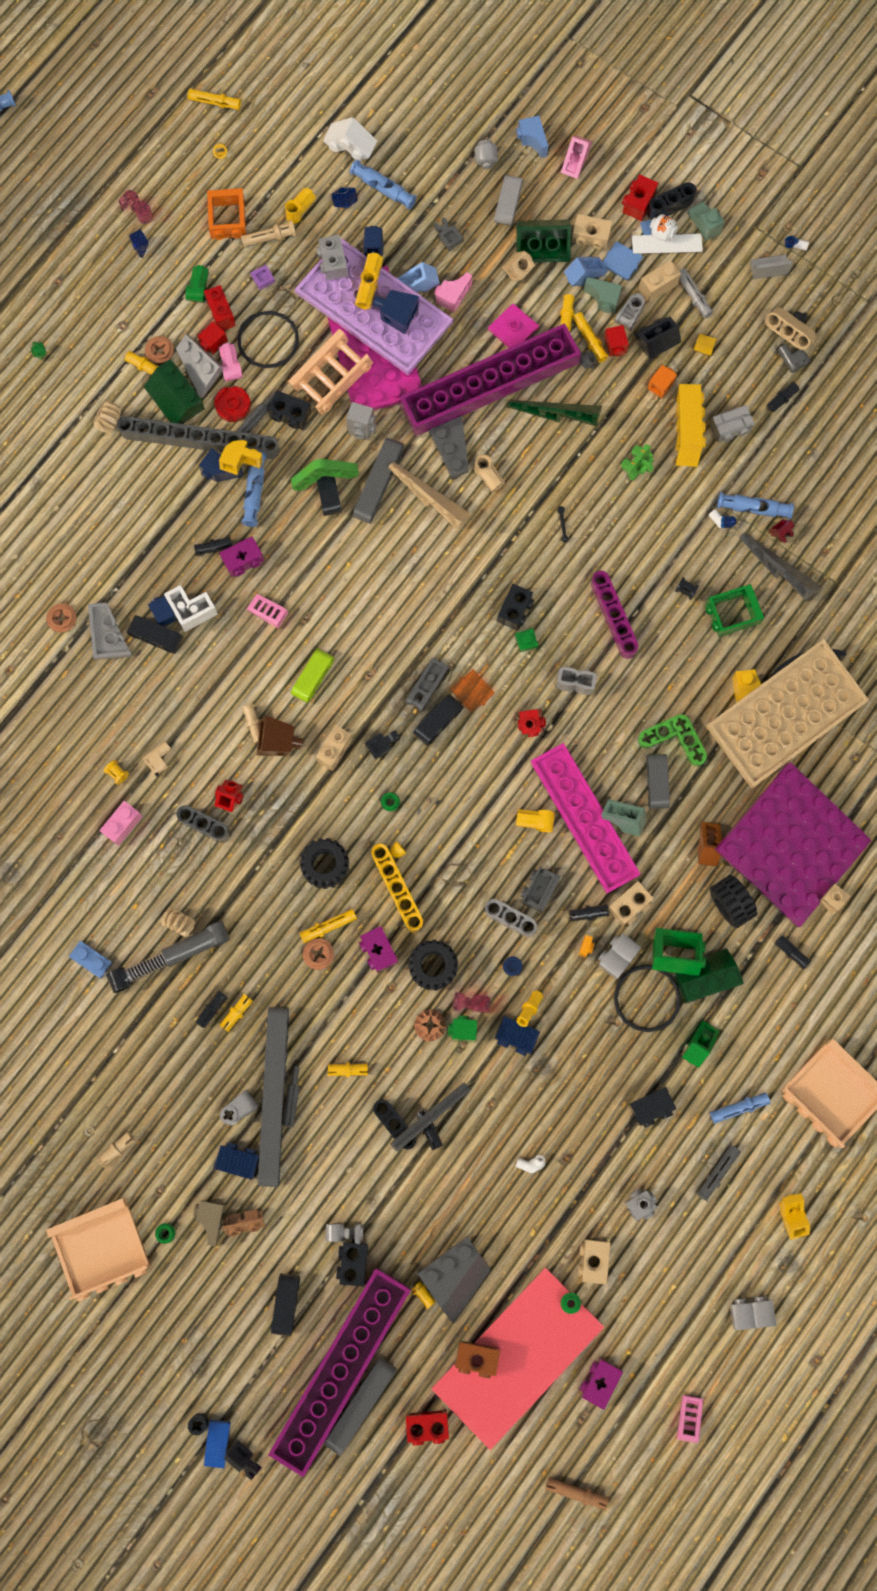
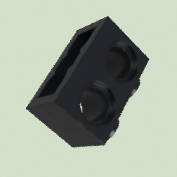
M278 390L268 407L269 416L272 420L276 422L282 421L293 429L299 428L302 430L312 411L310 403ZM280 406L285 407L283 410H277ZM296 413H301V416L294 417L293 415Z
M512 584L498 613L497 622L515 630H518L520 625L523 626L527 618L525 613L527 609L531 610L535 601L532 599L533 592ZM523 597L525 601L520 603L516 601V598ZM510 613H515L518 617L516 619H511L508 617V615Z
M344 1241L343 1246H339L338 1258H342L341 1267H337L336 1279H340L339 1285L364 1287L368 1243L356 1244L355 1242ZM354 1247L358 1250L359 1255L356 1259H351L348 1256L349 1248ZM352 1268L356 1271L357 1276L355 1279L350 1280L346 1277L347 1269Z

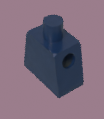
M390 290L386 299L377 295L373 306L381 309L380 319L383 322L406 334L419 307V296Z

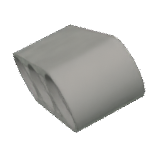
M505 175L494 223L512 226L523 178Z
M491 899L486 903L485 914L490 919L524 937H531L535 934L537 923L533 918L496 899ZM492 904L497 905L499 911L496 914H492L489 912L488 907ZM507 914H514L516 921L509 923L506 921L505 916ZM531 923L533 931H524L523 924Z

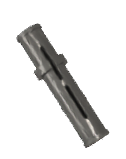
M730 1145L713 1172L707 1175L706 1182L697 1193L706 1202L714 1190L720 1187L721 1180L741 1153L735 1146ZM728 1160L722 1171H720L725 1162Z

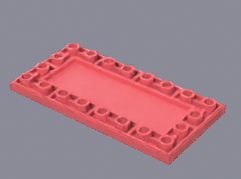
M546 1268L534 1278L474 1342L500 1348L496 1376L491 1375L489 1379L480 1377L478 1372L471 1371L470 1374L460 1373L454 1364L431 1388L489 1450L499 1442L604 1328L582 1304L579 1311L574 1314H568L563 1311L560 1304L561 1298L570 1292ZM569 1300L567 1302L568 1307H573L575 1305L574 1300ZM474 1355L471 1362L474 1365H480L483 1362V1358L480 1355Z

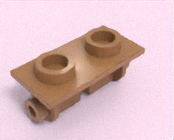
M258 1209L244 1212L245 1219L241 1220L240 1213L226 1215V1218H222V1229L226 1236H237L245 1231H259L261 1228L266 1227L262 1219L264 1218L263 1211H258Z

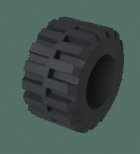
M318 838L316 842L314 840L311 841V844L309 846L306 845L304 847L305 851L300 855V869L305 879L316 888L322 887L327 889V887L334 888L336 884L340 885L342 880L347 877V871H349V858L344 847L336 840L332 841L330 838H326V840ZM325 853L333 855L336 859V866L331 872L321 874L315 871L313 863L319 855Z
M728 875L710 887V895L713 902L731 926L739 928L758 915L757 907L751 895L733 875Z
M434 939L432 941L426 940L424 943L418 944L416 949H413L409 958V971L414 982L421 988L434 991L441 988L444 989L456 977L458 959L452 947L446 945L445 942H439ZM437 954L444 959L445 969L442 974L431 977L424 973L422 961L426 956Z

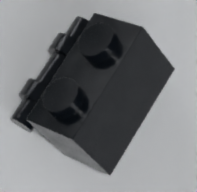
M665 317L661 320L657 319L653 324L647 327L643 326L638 332L634 333L635 339H639L641 349L649 359L681 343L679 327L671 317Z

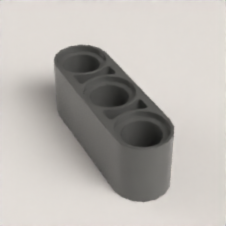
M647 754L649 809L669 808L667 754Z
M187 805L181 806L177 810V818L183 825L219 843H224L229 839L230 831L225 824ZM191 812L189 819H182L183 813ZM202 820L208 821V825L205 828H199V823ZM221 828L224 829V835L217 837L216 831Z

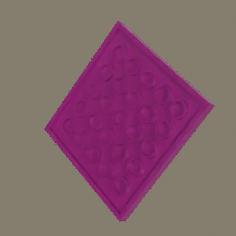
M790 762L773 779L716 847L715 851L796 927H801L821 903L820 899L832 885L839 881L871 842V839Z

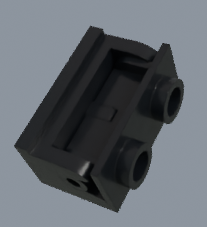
M666 1087L628 1104L635 1120L639 1123L637 1125H643L644 1128L655 1124L654 1119L662 1117V1119H666L672 1116V1111L676 1110Z

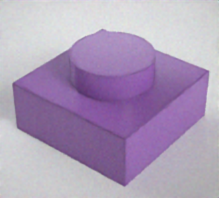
M267 265L250 273L259 291L275 283V279Z

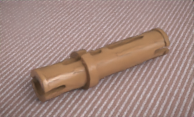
M551 1477L548 1478L545 1488L546 1491L583 1502L585 1506L591 1505L606 1511V1505H608L609 1501L608 1496L591 1492L590 1488L583 1489Z

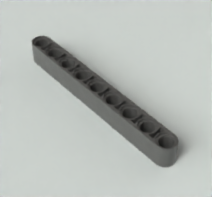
M121 417L117 422V428L121 436L128 440L208 451L212 448L217 452H223L224 448L233 441L244 440L247 441L248 449H256L266 454V459H275L280 454L278 441L272 436L133 417ZM130 426L129 429L123 430L124 427ZM143 429H148L147 432H141ZM166 431L164 435H159L160 432ZM178 434H184L183 437H177ZM197 436H203L200 440H195ZM216 438L221 439L219 442H213ZM252 443L257 444L255 447H249ZM269 446H275L272 450L267 449Z
M282 1007L268 1008L258 1186L279 1187L289 1027V1008Z

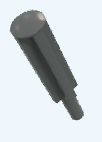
M275 393L263 405L259 404L236 432L249 433L268 412L267 408Z
M296 1065L293 1069L292 1083L288 1085L283 1126L294 1127L300 1087L297 1086L300 1067Z

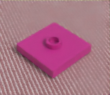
M514 303L488 327V330L508 348L528 340L539 329V325Z

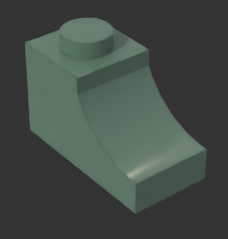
M703 201L688 209V215L706 241L722 232L725 221L716 208L710 209Z
M587 277L584 292L595 298L599 310L605 313H615L622 285Z
M608 799L602 812V819L614 823L624 833L640 837L646 824L645 808Z

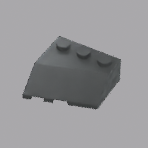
M466 1236L418 1271V1275L450 1321L454 1323L490 1272V1268L468 1236Z

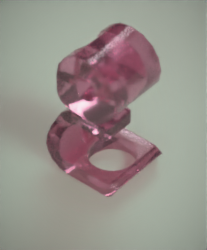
M126 191L119 199L122 212L133 202L130 207L132 211L136 212L138 221L142 224L149 223L153 217L150 206L144 201H139L135 191Z
M454 993L453 1012H457L462 1008H471L472 1012L489 1013L490 997L473 995V998H469L461 993Z

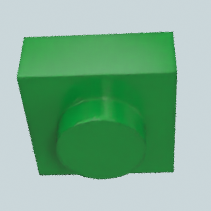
M533 628L515 633L520 653L538 648Z

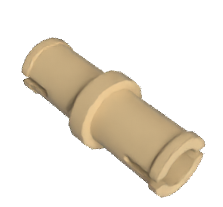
M249 704L242 707V710L247 720L246 726L250 729L253 742L256 744L258 743L261 720L257 718L254 705Z
M127 1131L118 1141L112 1142L109 1145L110 1148L99 1156L97 1161L102 1167L106 1168L116 1157L123 1155V1151L136 1141L135 1138Z

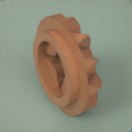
M156 336L147 342L145 354L149 361L155 364H163L174 355V346L168 338ZM156 348L162 349L164 354L157 353Z
M67 604L54 605L46 616L48 626L54 632L60 633L70 631L75 626L77 619L74 609ZM63 613L64 617L68 619L63 620V623L61 625L60 621L56 619L61 618V615Z
M324 939L311 940L303 950V959L312 969L321 970L327 968L334 958L332 945ZM323 947L322 954L326 959L319 957L315 961V954L311 950L319 951Z
M431 1009L425 1010L417 1016L414 1027L421 1039L435 1041L444 1034L446 1022L439 1012ZM430 1017H432L433 1024L439 1025V1027L432 1028V1031L428 1034V1028L421 1024L428 1023Z

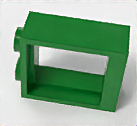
M751 584L711 596L705 605L707 615H710L712 618V629L714 632H717L718 637L761 624L764 619ZM743 596L751 619L723 628L715 605Z
M656 928L653 938L652 970L699 976L701 968H705L706 957L703 956L706 949V942H703V933ZM663 945L695 949V960L663 956Z

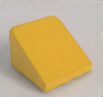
M699 333L694 350L711 356L717 339Z

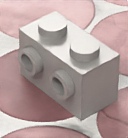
M340 235L318 239L319 246L316 247L318 258L322 257L323 262L320 263L321 273L326 275V280L348 277Z
M354 402L351 403L346 417L348 434L354 435L358 439L365 438L369 440L371 434L375 433L377 426L373 408Z

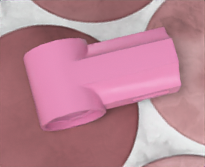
M223 344L219 347L225 382L243 378L234 344Z

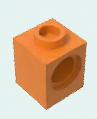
M661 365L650 379L647 389L663 398L675 383L677 374L672 368Z

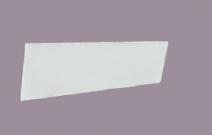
M675 234L672 240L669 239L667 242L652 235L632 236L633 254L703 252L701 234Z

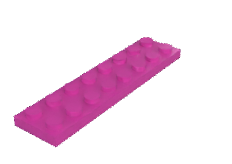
M562 743L531 760L532 767L606 894L641 875L612 824L610 821L602 819L603 809L565 744Z

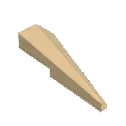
M395 462L388 466L426 507L431 504L455 529L463 525L471 516L469 512Z

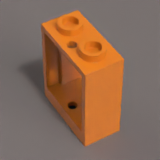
M243 188L208 190V222L211 239H238L242 235H247ZM239 205L240 223L214 225V206Z

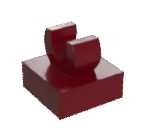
M782 519L768 531L772 537H778L780 542L786 543L785 534L793 537L794 533L791 529L795 525L792 520Z

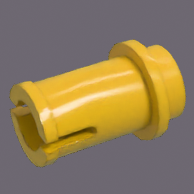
M421 1281L412 1287V1294L420 1299L426 1309L436 1302L426 1289L425 1284H422Z

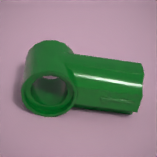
M202 265L193 267L190 284H187L186 301L205 303L206 301L204 291L207 290L209 270Z

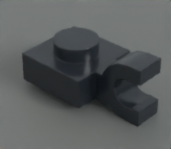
M394 730L385 737L380 733L365 744L375 760L391 751L392 749L389 745L397 742L400 738Z
M239 1441L235 1443L224 1457L238 1472L244 1469L245 1475L250 1480L262 1468L250 1459L254 1454Z

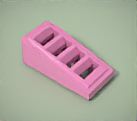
M256 594L247 608L249 612L278 629L288 615V610ZM261 601L262 603L257 608V610L254 609L257 602ZM266 604L267 607H266V609L264 610V612H263V613L260 612L261 609H262V608L264 607V605ZM270 608H272V612L269 616H267L266 614L268 613ZM276 612H279V614L277 615V617H276L275 619H273V616L275 615V613H276Z
M682 1395L677 1440L691 1443L699 1442L703 1407L702 1398ZM686 1403L695 1404L698 1407L697 1409L686 1407ZM685 1412L696 1414V1418L685 1416ZM684 1421L694 1422L695 1426L684 1425ZM683 1429L694 1431V1435L684 1434Z

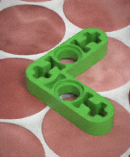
M328 459L314 460L291 479L292 489L295 491L305 490L322 476L345 479L355 478L359 475L358 465L356 463Z
M682 714L642 731L638 737L640 747L648 749L677 736L689 762L693 766H701L707 759L706 751L689 718ZM678 720H680L681 722H685L683 728L687 732H685L683 735L680 734L683 732L682 727L676 725L678 723ZM660 727H666L669 730V734L661 736L658 730ZM652 731L655 732L656 737L651 738L649 744L646 741H642L644 735L650 737L654 734ZM692 736L694 744L687 745L684 742V737ZM696 746H698V748H696L695 750L697 755H702L700 762L698 759H693L695 756L693 750L689 752V750L695 748Z

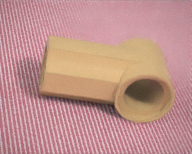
M485 454L479 455L475 460L474 471L482 478L492 493L496 492L505 485V481L493 466L491 458ZM484 463L487 467L481 468L478 464Z

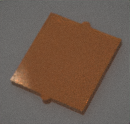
M474 669L466 676L460 677V681L450 688V691L471 714L481 705L484 706L485 702L495 694Z

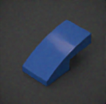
M210 1419L204 1466L225 1468L226 1460L224 1457L227 1455L231 1422Z

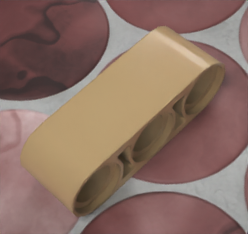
M782 308L774 309L765 318V323L771 330L800 350L807 349L816 340V333L810 327ZM774 315L778 317L779 321L774 319ZM788 326L793 328V332L789 330ZM803 336L808 339V342L804 341Z

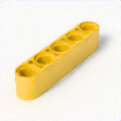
M376 844L372 848L371 853L380 875L406 928L410 932H419L423 927V919L388 848L384 844ZM378 850H384L386 855L383 858H377L375 853ZM386 867L394 869L392 875H385L383 871ZM393 885H402V891L399 893L393 892ZM409 901L411 903L410 909L403 910L400 907L401 903ZM412 918H417L420 924L414 928L409 925V921Z

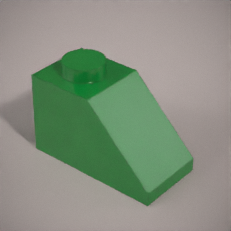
M703 1020L686 1047L682 1058L700 1068L710 1054L720 1030Z

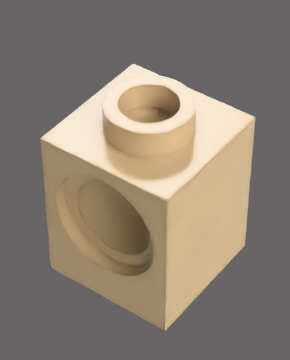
M521 251L515 253L502 268L512 281L522 280L535 264L530 254Z
M834 884L820 899V904L834 914L840 910L850 898V895Z

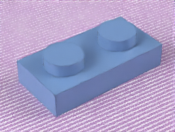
M79 941L69 955L72 960L100 979L104 977L113 964L82 941Z

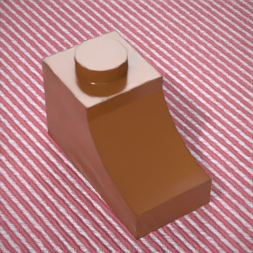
M701 822L697 851L698 864L718 867L721 855L715 849L722 841L721 824Z

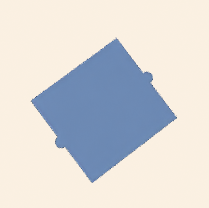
M616 241L611 250L607 251L603 264L607 270L628 281L633 272L637 271V266L643 256L639 253L633 254V250Z

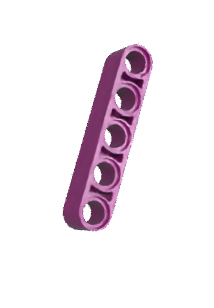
M597 571L594 573L591 581L592 590L620 655L625 659H631L636 655L638 642L609 575L605 571ZM602 579L605 583L598 584L595 580ZM608 595L612 600L606 601L603 599V596ZM616 612L619 617L613 618L610 613ZM617 629H624L626 631V634H619L617 632ZM624 646H632L633 651L629 652L625 650Z

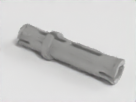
M686 268L679 271L681 273L680 282L693 300L692 304L698 308L704 319L710 317L714 311L707 303L706 296L701 294Z

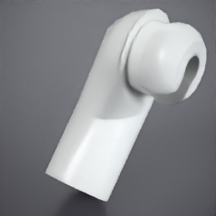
M537 1155L530 1161L518 1158L515 1167L529 1173H534L545 1166V1158L542 1155Z

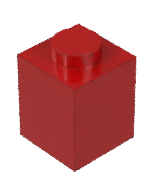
M214 321L198 335L199 345L212 355L219 350V347L228 342L226 332Z
M624 325L606 328L604 339L609 357L614 355L618 357L627 353L629 343Z

